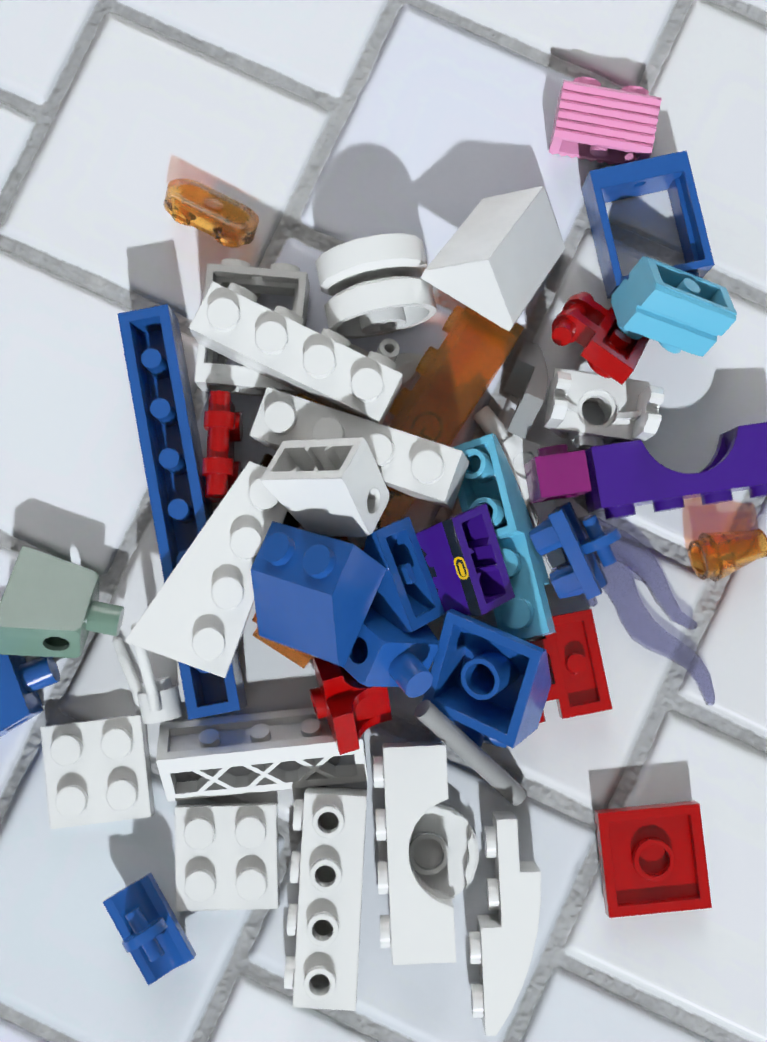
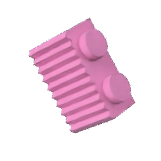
M578 77L573 81L564 80L558 97L548 152L552 155L559 154L561 156L568 155L570 158L577 157L580 160L587 159L589 161L596 160L599 163L606 162L608 165H620L648 159L653 150L662 99L661 97L650 96L649 91L640 86H625L617 90L601 87V83L598 80L590 77Z

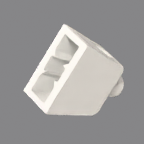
M364 437L282 441L260 479L262 484L306 531L323 536L347 537L350 543L358 548H364L367 536L378 529L376 525L389 502V491Z

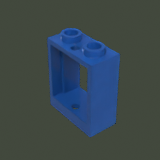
M687 150L589 171L581 190L607 299H611L612 294L622 281L629 278V275L622 276L605 206V203L668 190L685 263L672 267L703 278L715 265Z

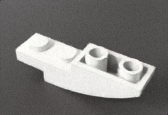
M512 811L492 812L493 826H484L486 858H494L495 878L486 879L487 905L489 911L497 910V914L477 915V931L468 932L470 964H479L480 984H471L473 1018H482L485 1036H496L513 1009L532 960L539 924L541 871L535 861H519L518 820Z

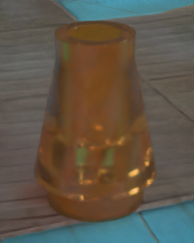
M759 528L750 531L701 533L698 540L691 541L689 544L688 554L692 569L702 580L710 578L713 581H719L755 560L767 557V537Z

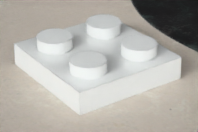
M141 714L40 727L50 829L152 817L155 814L146 724L142 723Z
M278 802L178 804L175 807L176 912L279 908Z

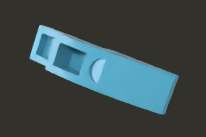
M491 433L452 447L463 451L469 460V465L458 493L461 510L465 512L480 504H487L515 598L493 609L498 629L525 641L556 633L544 585H548L550 582L543 556H540L536 551L529 536L533 525L515 476L497 436Z

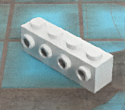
M212 281L189 326V330L197 343L327 407L383 424L402 385L403 374L396 371L397 364L394 361L373 351H370L368 356H365L349 348L351 342L330 329L323 328L320 334L303 326L304 319L285 307L276 306L273 311L256 303L258 297L254 293L238 284L230 283L228 288Z
M307 787L304 792V799H295L293 830L302 831L301 851H292L290 883H299L298 903H289L287 936H296L295 956H286L284 989H293V1008L356 1011L367 789Z

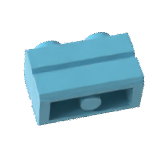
M642 256L630 271L628 280L624 279L611 296V304L617 320V326L624 334L636 340L644 336L658 341L663 348L675 354L683 350L703 357L717 342V336H722L736 321L737 312L726 287L647 256Z

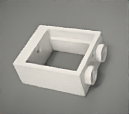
M233 258L223 259L221 264L207 263L203 299L212 281L228 288L230 283H235L252 293L293 296L292 311L304 319L302 325L306 326L310 292L307 272H300L299 267L287 263L271 264L270 269L251 267V264L247 261ZM198 343L194 382L201 391L220 390L228 391L231 394L263 397L266 388L270 387L299 397V392L246 366L217 364L218 353Z

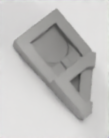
M525 340L503 389V392L520 399L507 431L524 439L544 402L548 385L547 366L539 345Z

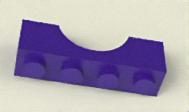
M767 422L738 426L720 434L713 458L699 473H681L666 468L651 456L641 440L593 446L585 450L592 491L585 494L588 513L604 511L605 520L636 515L635 506L653 504L655 513L684 508L683 499L701 497L702 505H711L732 501V492L748 490L750 498L767 496Z

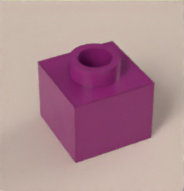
M567 444L547 446L537 449L538 457H534L524 464L530 504L579 497L592 491L585 450L568 452Z

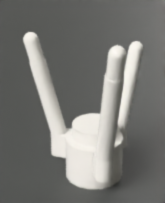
M133 623L131 625V630L136 625V623ZM114 637L112 643L131 689L135 711L140 710L142 723L154 724L183 716L181 702H185L178 661L176 685H172L170 676L154 678L148 650L134 646L143 682L140 683L121 637Z

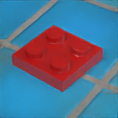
M693 800L594 810L605 913L609 918L712 908L700 803Z

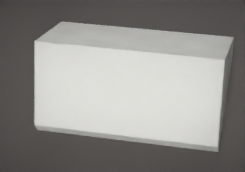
M539 186L483 198L427 266L421 279L510 332L565 250V245L545 187Z

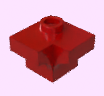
M312 656L318 687L309 689L317 719L327 718L340 755L360 749V737L368 728L392 720L388 687H367L362 685L343 667Z

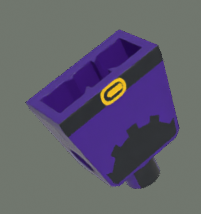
M486 503L416 533L445 612L454 609L465 615L482 616L515 598Z

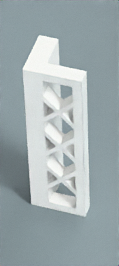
M313 707L160 723L156 763L167 802L368 781L363 734L359 740L360 749L340 755L327 718L317 719ZM354 754L355 764L334 766L327 762L333 756ZM285 761H296L303 765L298 770L284 771L276 767ZM244 766L252 770L251 773L243 776H234L226 771L230 767ZM192 771L202 776L199 780L176 782L174 773Z

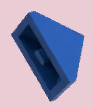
M409 516L381 527L367 536L363 551L387 568L370 606L372 609L404 633L413 632L446 614Z

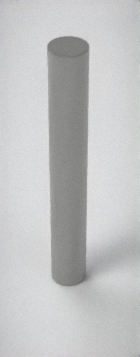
M424 700L416 707L414 711L415 717L514 806L521 804L525 800L527 791L429 700Z

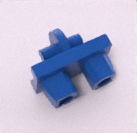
M567 502L556 507L548 515L549 518L529 532V536L540 556L561 547L565 551L570 563L553 570L549 574L558 598L562 599L584 593L588 600L601 595V588L608 584L594 552L596 551L603 567L617 562V559L610 544L621 539L622 535L618 527L603 531L596 515L582 520L589 536L587 538L571 502Z
M151 872L103 901L107 912L123 939L122 945L127 953H131L148 986L173 969L195 958L196 952Z

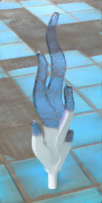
M486 405L472 418L486 435L493 433L497 436L527 507L528 503L530 504L524 464L532 458L538 457L537 449L547 446L532 442L515 434L512 435L491 408ZM573 498L530 504L538 525L549 518L548 515L556 507L571 502L587 538H589L582 520L593 515L576 503ZM597 517L603 531L615 527ZM619 529L622 538L610 544L617 562L603 567L596 551L594 552L608 581V584L602 588L614 605L619 620L630 638L645 649L664 656L685 668L695 680L706 705H714L715 694L711 676L702 659L653 619L637 592L634 579L646 585L653 599L670 621L688 630L696 629L698 626L697 622L681 611L661 567L651 552L639 540ZM563 547L544 554L551 571L570 563ZM584 593L578 595L590 607H594L598 603L596 597L587 600Z

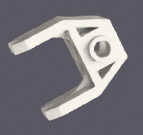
M554 368L553 379L549 387L544 427L560 438L574 440V447L583 450L593 446L636 440L645 442L654 436L659 428L662 415L659 414V407L664 401L665 393L662 387L651 386L650 382L627 379L621 385L613 378H604L599 374ZM593 403L598 405L604 413L603 424L593 425L588 423L582 415L583 404Z

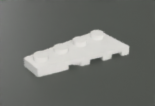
M251 461L247 463L124 640L125 643L226 678L254 604L251 567L272 521L283 524L288 512L260 481L267 467Z

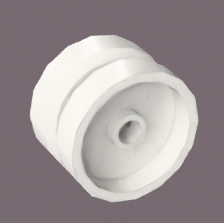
M391 233L354 239L322 253L315 261L321 292L333 296L324 305L328 327L345 338H366L394 333L425 322L436 314L437 307L432 285L419 278L427 268V259L423 241L415 235Z

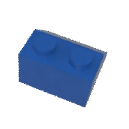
M272 521L251 567L259 636L344 668L387 568L354 544Z
M450 609L446 613L439 638V650L433 660L430 671L433 675V682L431 687L424 693L422 701L429 700L447 717L514 748L538 729L552 684L547 650L459 611Z

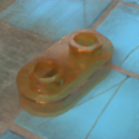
M175 179L168 183L163 205L176 222L186 226H193L213 236L218 243L226 247L237 248L241 245H247L254 240L259 217L248 206L194 180Z

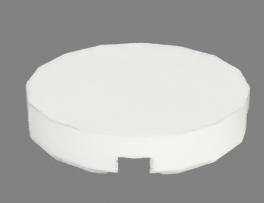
M439 803L429 809L414 827L409 843V856L415 871L424 882L432 888L450 895L454 899L455 895L461 893L464 888L466 889L474 879L479 862L478 841L466 817L451 805ZM387 840L379 841V862L388 861Z

